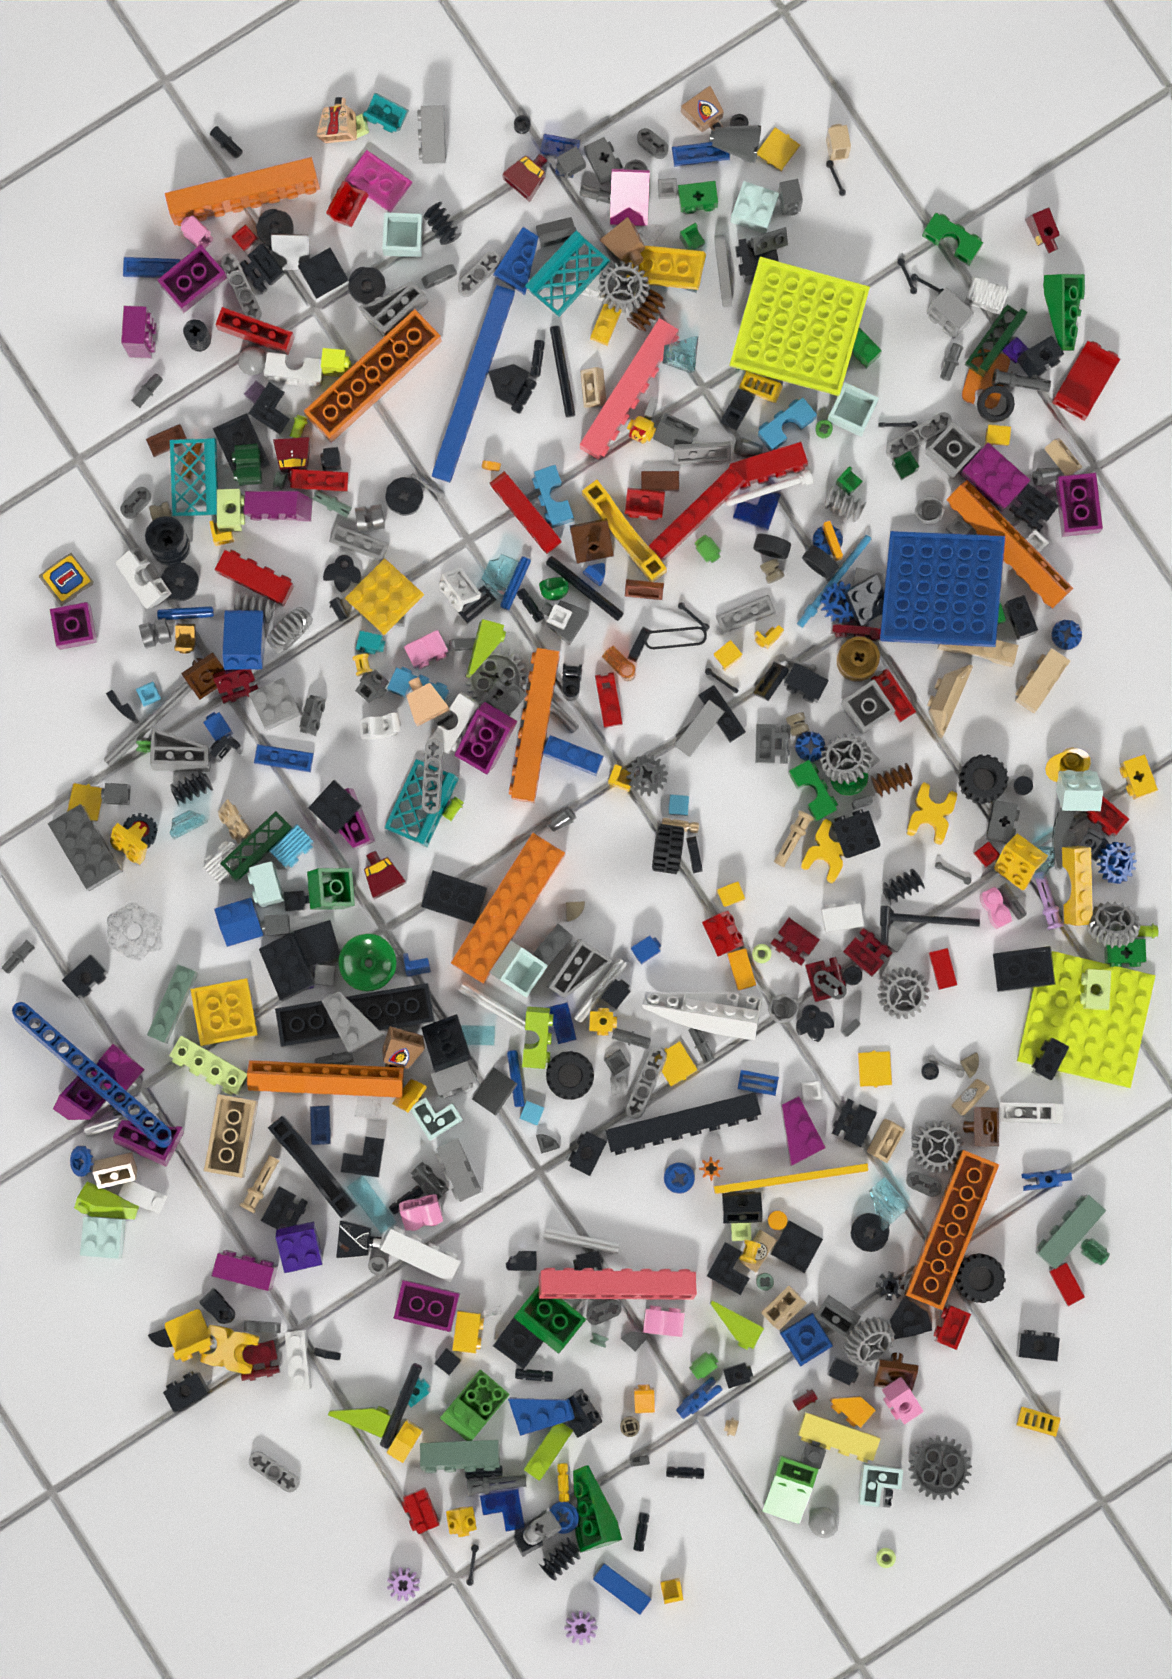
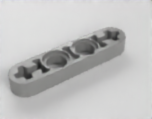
M724 235L714 236L722 306L731 307L732 294Z
M225 254L221 259V265L244 315L248 316L250 314L247 305L251 304L253 310L257 312L255 317L249 315V317L260 320L262 316L261 309L238 259L233 254ZM228 259L234 261L232 264L235 271L233 272L231 271L229 265H225L227 264ZM235 275L243 277V281L240 284L232 282ZM249 292L251 295L250 299L247 301L241 300V293Z
M941 412L891 441L886 448L887 456L891 459H896L941 434L952 423L951 416L946 412ZM940 418L947 419L946 426L940 424L937 427L938 431H936L935 425L940 422ZM929 426L932 429V434L925 436L922 433V428ZM906 437H915L916 444L908 445ZM899 441H902V444L906 448V450H904V448L902 447L898 450V454H896L895 452L891 453V446L897 448L901 445Z
M430 739L425 745L422 808L429 814L437 813L441 807L444 746L438 739ZM434 743L439 746V749L435 750V756H439V759L429 758V755L433 756V750L430 749V746H433ZM434 761L437 762V771L430 772L429 764ZM433 780L436 781V790L429 791L428 783ZM427 794H437V797L433 796L432 801L436 803V806L432 807V810H430V808L427 807V803L431 802V797L427 796Z
M653 1048L648 1054L626 1106V1113L631 1118L638 1119L645 1112L667 1060V1054L661 1048ZM659 1051H661L660 1055L663 1056L662 1060H657L656 1065H660L657 1069L656 1067L649 1065V1063L651 1062L654 1064L655 1057H653V1054H657ZM648 1069L655 1071V1077L651 1080L645 1077V1072ZM646 1087L648 1090L647 1096L639 1097L638 1089ZM634 1098L644 1101L643 1105L641 1103L638 1105L640 1112L632 1115L633 1111L630 1108L635 1107L637 1101H633Z

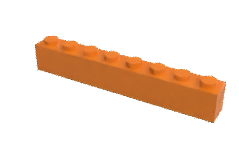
M968 480L963 482L946 499L951 508L958 511L963 520L970 524L978 535L1005 536L1003 561L1010 565L1016 571V574L1029 584L1032 591L1037 592L1042 597L1046 605L1053 609L1074 589Z
M537 648L536 653H532L531 664H534L533 671H529L528 682L531 685L530 690L526 689V693H528L525 697V701H528L527 708H523L521 720H524V726L519 729L518 738L521 739L520 746L516 747L515 757H518L517 765L514 764L512 769V776H515L514 784L510 783L509 795H512V800L535 804L560 651Z
M249 1060L247 1085L248 1091L402 1098L404 1067Z

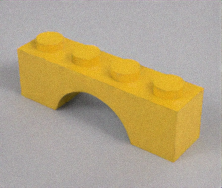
M1062 847V866L1068 872L1071 881V895L1067 903L1063 905L1064 924L1074 926L1089 925L1091 923V916H1093L1091 847Z

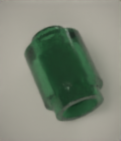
M1094 1238L1085 1239L1080 1246L1082 1249L1081 1254L1094 1264L1102 1266L1110 1256L1107 1248Z

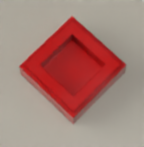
M246 224L231 236L244 252L258 241L256 235Z
M989 841L973 853L985 868L1000 856Z

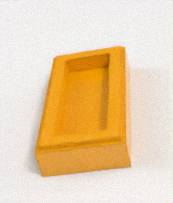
M831 521L824 522L822 528L835 561L842 560L843 554Z
M746 948L727 953L737 990L756 986Z

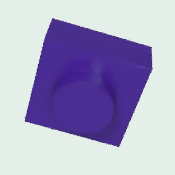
M1016 337L1003 349V352L1016 364L1018 362L1017 359L1029 348Z

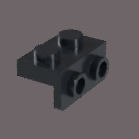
M224 735L220 741L216 740L212 744L210 754L218 762H221L231 748L241 755L243 753L240 749L242 745L232 736L227 738Z
M1053 1037L1049 1038L1048 1041L1045 1040L1040 1048L1042 1051L1040 1057H1036L1031 1065L1033 1068L1032 1073L1037 1076H1043L1048 1080H1053L1069 1046Z
M583 1389L566 1398L569 1399L575 1419L567 1422L577 1438L602 1423L599 1412L595 1410Z

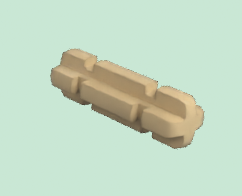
M662 819V824L681 826L684 828V832L688 830L691 833H698L699 823L697 822L689 823V821Z

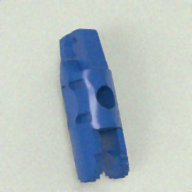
M1061 1169L1021 1174L1024 1179L1036 1177L1037 1184L1023 1186V1191L1063 1186V1181L1072 1180V1173L1061 1174ZM1046 1176L1049 1177L1048 1183L1045 1181Z
M710 1377L682 1401V1404L676 1409L682 1419L696 1413L723 1390L720 1385H715L716 1380L714 1377Z

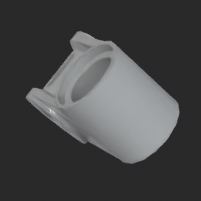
M549 1511L531 1523L530 1527L524 1531L523 1538L528 1544L535 1545L546 1538L552 1537L562 1527L552 1512Z

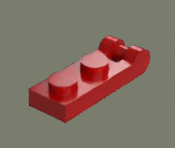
M888 668L884 669L880 675H875L871 678V681H876L895 709L894 715L899 723L916 713V710ZM887 679L890 684L884 687L881 682Z
M614 672L604 676L600 674L595 675L604 728L623 725ZM609 682L610 688L603 689L602 683Z

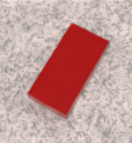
M948 948L929 952L938 990L957 986Z
M1067 1263L1049 1271L1067 1306L1085 1298Z

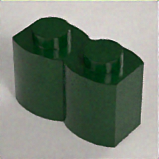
M258 444L235 446V451H232V461L236 463V470H233L234 481H238L239 486L262 484Z

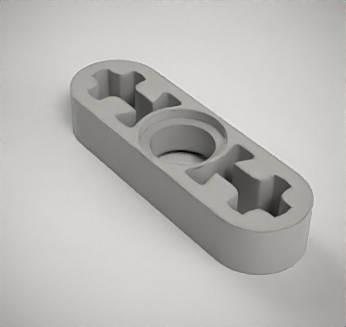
M495 251L487 252L459 281V293L464 297L471 296L496 271L501 263L500 255ZM490 257L493 259L494 257H496V264L491 263L488 266L489 271H487L485 266L489 263L488 258ZM478 269L485 272L484 277L481 279L474 276V272ZM469 277H471L474 282L470 284V290L466 289L463 291L462 285H468L471 282Z
M258 1451L250 1456V1467L284 1491L293 1492L299 1487V1478L263 1452ZM261 1456V1457H262L261 1461H262L264 1464H267V1461L271 1462V1464H269V1465L266 1467L265 1472L262 1471V1469L264 1468L263 1465L258 1464V1465L256 1466V1465L254 1464V1463H255V1460L253 1459L254 1457L257 1458V1457ZM276 1466L279 1468L280 1474L278 1477L274 1478L269 1475L270 1467ZM283 1472L287 1473V1475L284 1476L286 1479H294L293 1483L295 1484V1487L291 1486L290 1488H288L286 1486L287 1482L284 1480H282L281 1483L278 1482V1480L282 1477Z

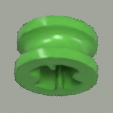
M828 420L819 421L815 429L817 436L823 439L828 438L832 434L833 426ZM821 425L829 427V429H827V433L823 434V431H819L821 429Z
M136 741V744H138L136 751L151 752V741Z

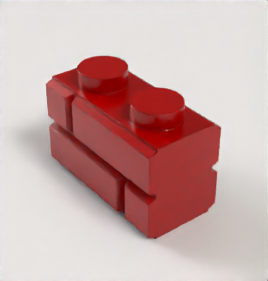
M426 1487L403 1497L404 1501L401 1503L405 1513L409 1512L411 1516L409 1524L412 1531H417L418 1534H421L440 1525Z

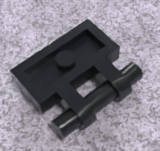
M259 244L247 255L251 260L249 264L246 260L240 262L244 274L250 277L253 281L252 285L261 294L268 290L264 285L265 282L273 285L286 274L264 244ZM255 268L260 272V277L254 272Z
M1028 483L1016 499L1022 504L1020 508L1012 504L1009 511L1015 514L1014 517L1017 519L1020 518L1026 522L1029 528H1034L1040 532L1044 526L1038 522L1039 519L1042 518L1047 522L1059 505ZM1026 508L1036 514L1034 518L1024 512Z
M847 1098L845 1105H842L840 1109L841 1113L838 1120H835L833 1124L832 1134L839 1136L841 1130L846 1132L844 1140L862 1147L877 1112L859 1104L857 1110H854L852 1106L855 1101ZM850 1114L854 1117L850 1125L847 1126L844 1123Z
M279 1186L261 1221L275 1229H279L281 1224L286 1225V1227L298 1225L297 1222L301 1215H304L308 1201L301 1198L299 1204L294 1203L293 1201L297 1195ZM292 1208L295 1211L291 1219L288 1220L285 1216L289 1209Z

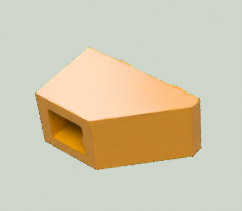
M639 1384L638 1388H634L635 1413H655L654 1387L650 1388V1384Z
M860 1396L832 1397L829 1400L833 1403L831 1408L838 1414L843 1412L847 1416L846 1421L853 1427L858 1425L861 1428L876 1411Z

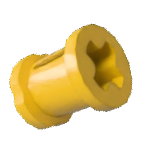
M368 653L352 657L356 664V676H363L365 673L370 674L372 672L368 662Z
M745 1240L743 1254L739 1259L747 1263L756 1264L755 1258L761 1244Z

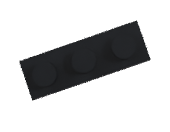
M715 685L698 695L704 706L711 700L725 711L718 720L717 725L729 743L746 733Z

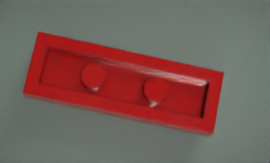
M291 469L290 488L348 491V472Z

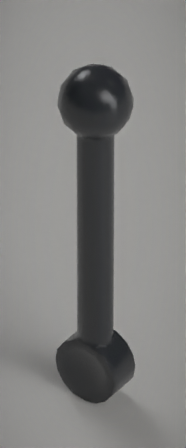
M828 160L826 167L831 170L839 188V195L844 196L846 191L842 188L833 168L834 163L832 160Z
M899 258L897 264L901 266L911 288L910 293L916 294L917 288L913 286L906 270L905 260Z
M915 273L911 275V280H917L939 294L944 290L919 278Z
M916 421L911 423H878L879 428H915L918 426Z
M683 602L678 603L680 610L683 609L701 625L704 631H708L710 626L707 623H703L685 607Z
M711 668L705 669L706 675H711L737 694L739 692L737 688L713 673Z
M476 1544L472 1545L471 1547L472 1558L469 1578L466 1580V1584L468 1586H472L474 1584V1580L472 1578L474 1572L476 1552L479 1550V1547Z

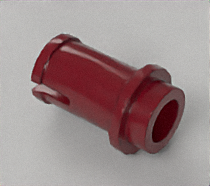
M807 1389L805 1394L792 1401L798 1411L813 1402L814 1404L816 1403L818 1397L813 1389Z

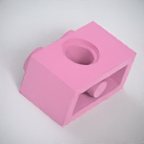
M902 1377L882 1389L886 1396L883 1398L889 1409L893 1408L890 1410L896 1420L900 1418L904 1425L924 1412Z

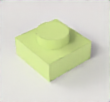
M363 114L356 116L357 138L369 133L367 120Z
M731 1223L732 1241L751 1240V1223Z

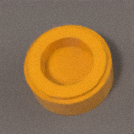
M483 460L481 467L485 470L500 471L501 464Z
M773 1211L768 1216V1224L774 1230H781L787 1225V1216L781 1211Z

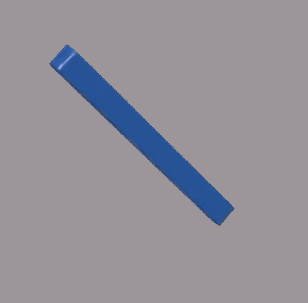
M499 285L495 287L432 472V477L449 483L453 478L515 295V290Z
M24 1002L14 1004L12 1013L15 1021L157 1146L165 1148L171 1144V1130L29 1005ZM20 1010L26 1011V1014L23 1016L17 1015ZM35 1022L40 1023L38 1028H32L31 1025ZM47 1035H54L52 1040H45ZM62 1047L69 1048L65 1053L59 1052V1049ZM76 1059L83 1060L80 1065L73 1064ZM91 1071H95L97 1073L96 1076L92 1078L88 1077L87 1074ZM104 1084L111 1085L108 1090L101 1089ZM118 1096L125 1097L123 1102L115 1101ZM134 1108L140 1110L139 1113L136 1115H131L129 1113L130 1110ZM146 1121L154 1122L151 1127L144 1126ZM162 1133L168 1135L165 1140L158 1139V1136Z

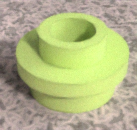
M759 944L754 947L752 956L756 962L766 963L771 958V949L767 945ZM760 950L765 952L764 957H759L758 952Z
M882 1548L877 1552L876 1561L881 1567L889 1568L894 1565L896 1555L891 1549ZM884 1554L889 1555L888 1561L882 1560Z

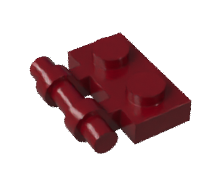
M228 669L212 675L219 694L226 691L228 695L221 697L223 704L236 702V699L245 696L250 697L249 693L259 689L257 684L249 685V683L255 681L251 669ZM240 686L244 687V689L236 692L233 691V689L238 688Z
M789 917L778 932L783 937L782 941L780 942L774 938L770 944L776 948V951L788 956L791 962H796L802 966L805 959L800 954L803 951L809 956L820 939ZM788 941L797 947L795 952L786 946Z
M863 928L859 934L864 937V940L861 942L855 937L843 953L872 977L885 963L879 958L880 955L883 954L889 958L893 952L887 948L888 945H882L874 937L875 934L872 931L869 932ZM869 942L878 949L875 953L866 947Z
M836 957L829 958L831 965L829 967H825L824 960L805 965L814 1002L831 998L814 984L813 977L817 972H833V976L846 986L840 972L841 965L838 964ZM826 975L817 976L819 984H830L825 980ZM833 985L830 986L832 989H837V990H838V994H840V995L843 994V993L841 992V989H842L841 986H839V987H837V988L834 987Z
M274 1340L258 1343V1345H249L244 1348L242 1357L245 1362L252 1365L251 1374L241 1373L242 1381H255L259 1377L267 1376L268 1378L272 1377L273 1374L280 1373L279 1365H271L272 1360L278 1359ZM264 1362L265 1368L259 1370L254 1369V1364Z

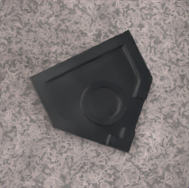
M515 364L488 371L495 397L512 406L522 387H524L526 380L529 378L530 372Z
M903 1297L889 1320L891 1329L895 1334L893 1336L894 1339L911 1337L932 1331L928 1311Z

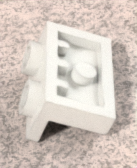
M461 567L442 573L438 585L439 589L445 594L451 606L457 612L462 611L464 604L480 599L481 593Z

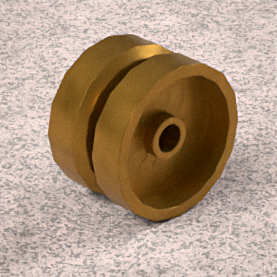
M865 637L848 639L841 646L837 655L839 673L845 679L852 682H862L869 679L875 673L880 663V653L877 646ZM856 657H859L861 659V662L859 660L855 661L854 659Z

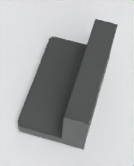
M572 217L537 225L536 231L541 248L565 242L576 231Z
M665 413L659 422L653 439L674 449V445L692 444L699 428Z

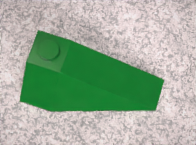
M1085 274L1044 275V297L1057 343L1062 351H1074L1078 333L1076 322L1077 317L1081 316L1082 311L1079 309L1080 301L1084 300Z
M589 1465L574 1470V1495L577 1497V1508L575 1509L579 1513V1522L575 1528V1535L580 1553L621 1541L622 1536L618 1521Z

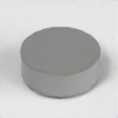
M374 1256L370 1259L368 1268L372 1274L382 1275L388 1269V1262L383 1256Z

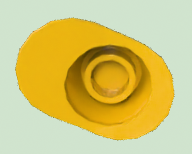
M1066 748L1049 759L1045 767L1046 775L1052 781L1057 782L1059 771L1072 770L1084 772L1090 768L1091 760L1089 755L1081 749Z

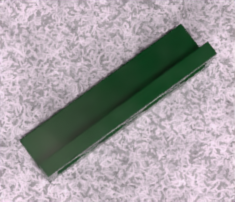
M1007 304L965 362V366L984 377L1025 320L1028 312L1022 308L1018 312ZM1008 311L1015 318L1012 322L1005 323L1004 315ZM1003 327V335L995 338L994 329ZM993 342V349L990 352H984V343ZM976 357H982L983 363L979 368L971 363Z
M275 811L234 849L220 865L237 883L249 871V867L255 866L269 853V850L292 827ZM276 817L283 825L278 830H270V822ZM259 832L267 833V840L264 843H256V835ZM244 846H253V854L242 856V848ZM231 859H239V867L234 871L226 865Z

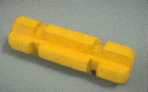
M559 1463L557 1465V1472H559V1502H569L567 1463Z

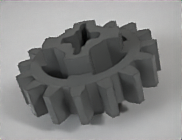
M644 754L642 760L636 757L637 763L633 761L630 763L633 768H627V771L631 773V775L626 776L628 780H631L629 786L634 785L633 791L637 792L640 790L641 796H643L644 792H647L649 797L652 791L658 794L657 788L663 790L662 782L667 783V779L663 778V776L668 775L667 771H663L666 765H660V758L655 761L654 755L647 759V755ZM645 763L653 764L656 767H648ZM639 767L640 774L634 778L635 770ZM644 770L647 773H652L650 776L651 782L647 778H643ZM660 773V779L656 784L654 778ZM639 784H647L649 788L641 787Z

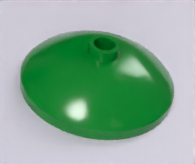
M360 934L353 937L344 945L339 955V970L343 979L351 987L360 991L369 992L384 987L390 982L396 971L397 960L394 949L388 941L375 934ZM367 960L372 961V965L370 967L365 966V962Z

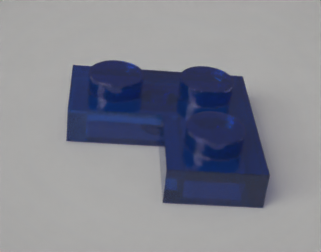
M544 134L540 154L558 157L574 147H577L579 150L581 140ZM556 168L555 175L565 177L564 174L560 175Z
M772 492L762 495L757 505L745 501L738 503L733 519L769 531L781 494Z
M568 1002L546 1007L550 1008V1014H553V1026L558 1044L577 1040Z
M519 1488L480 1495L483 1515L502 1512L506 1532L525 1528Z

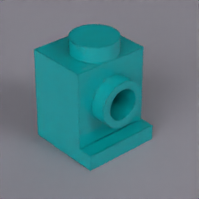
M360 631L356 651L361 653V650L364 649V653L375 655V652H384L386 641H383L382 635Z
M418 1378L415 1388H418L420 1393L418 1395L412 1393L408 1402L411 1408L430 1393L429 1388L431 1386L424 1378Z

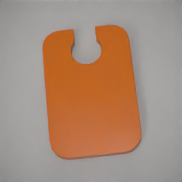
M1000 353L984 377L969 368L962 391V399L967 403L974 404L975 392L977 390H985L993 386L992 377L995 369L1008 372L1010 365L1009 357ZM976 357L971 363L979 368L983 363L982 357ZM992 393L988 395L985 400V408L993 409L997 407L1001 394Z

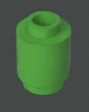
M706 534L694 543L696 550L707 563L710 561L714 563L721 557V549Z
M705 1352L692 1362L689 1369L698 1380L700 1378L704 1379L718 1368L716 1363L719 1361L712 1352L710 1354Z

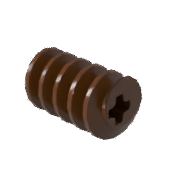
M649 289V295L644 297L645 303L639 302L640 308L635 307V312H631L629 314L630 318H626L636 329L644 332L647 331L644 325L651 326L649 319L656 320L653 314H661L658 308L665 309L663 304L664 298L652 289Z
M905 763V769L898 765L897 771L895 768L890 769V774L886 770L883 771V777L880 773L876 774V779L872 775L870 776L872 785L881 798L883 797V791L890 795V788L898 792V785L902 789H905V783L910 787L912 786L913 776L907 763Z

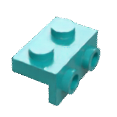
M374 93L367 111H364L363 116L367 117L366 120L370 123H379L383 126L384 130L393 133L401 130L409 110L378 93Z

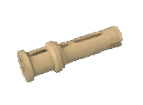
M799 810V816L794 825L790 826L791 832L774 860L776 864L785 867L800 837L806 834L805 830L810 821L814 820L812 816Z
M270 1155L268 1156L253 1187L248 1188V1194L239 1206L255 1214V1208L259 1200L264 1197L262 1192L280 1160Z

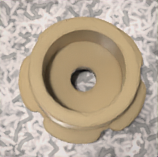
M734 1417L731 1418V1421H726L724 1431L727 1432V1436H735L739 1421L734 1420Z

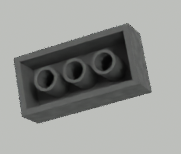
M82 804L48 823L88 891L93 890L123 872Z

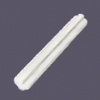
M622 959L617 960L574 1015L576 1021L579 1023L584 1021L603 994L627 966L625 961Z
M463 983L459 988V992L520 1029L525 1028L526 1019L466 983Z
M155 1103L144 1106L152 1114L159 1113L158 1106ZM135 1109L130 1111L129 1113L131 1115H136L139 1113L140 1110ZM120 1114L84 1127V1132L86 1136H91L118 1127L121 1120H129Z
M546 1229L544 1232V1239L613 1254L619 1253L620 1245L617 1243Z

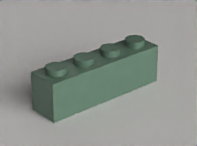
M179 964L177 965L147 1036L168 1044L190 994V989H192L197 978V972Z
M1081 1195L1074 1203L1076 1207L1072 1211L1068 1210L1063 1215L1062 1219L1064 1221L1059 1226L1056 1224L1050 1230L1049 1234L1051 1236L1047 1240L1043 1239L1036 1248L1038 1250L1036 1254L1053 1269H1056L1107 1211L1090 1195Z
M499 1441L420 1443L421 1470L425 1471V1473H436L437 1470L452 1473L456 1472V1469L473 1472L476 1471V1468L494 1471L495 1468L500 1467Z

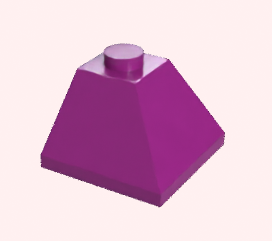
M112 1044L96 1064L126 1091L145 1070L116 1044ZM92 1071L91 1075L95 1077L97 1073ZM104 1084L107 1089L111 1087L110 1084Z
M77 1076L59 1095L53 1110L67 1120H90L106 1100Z

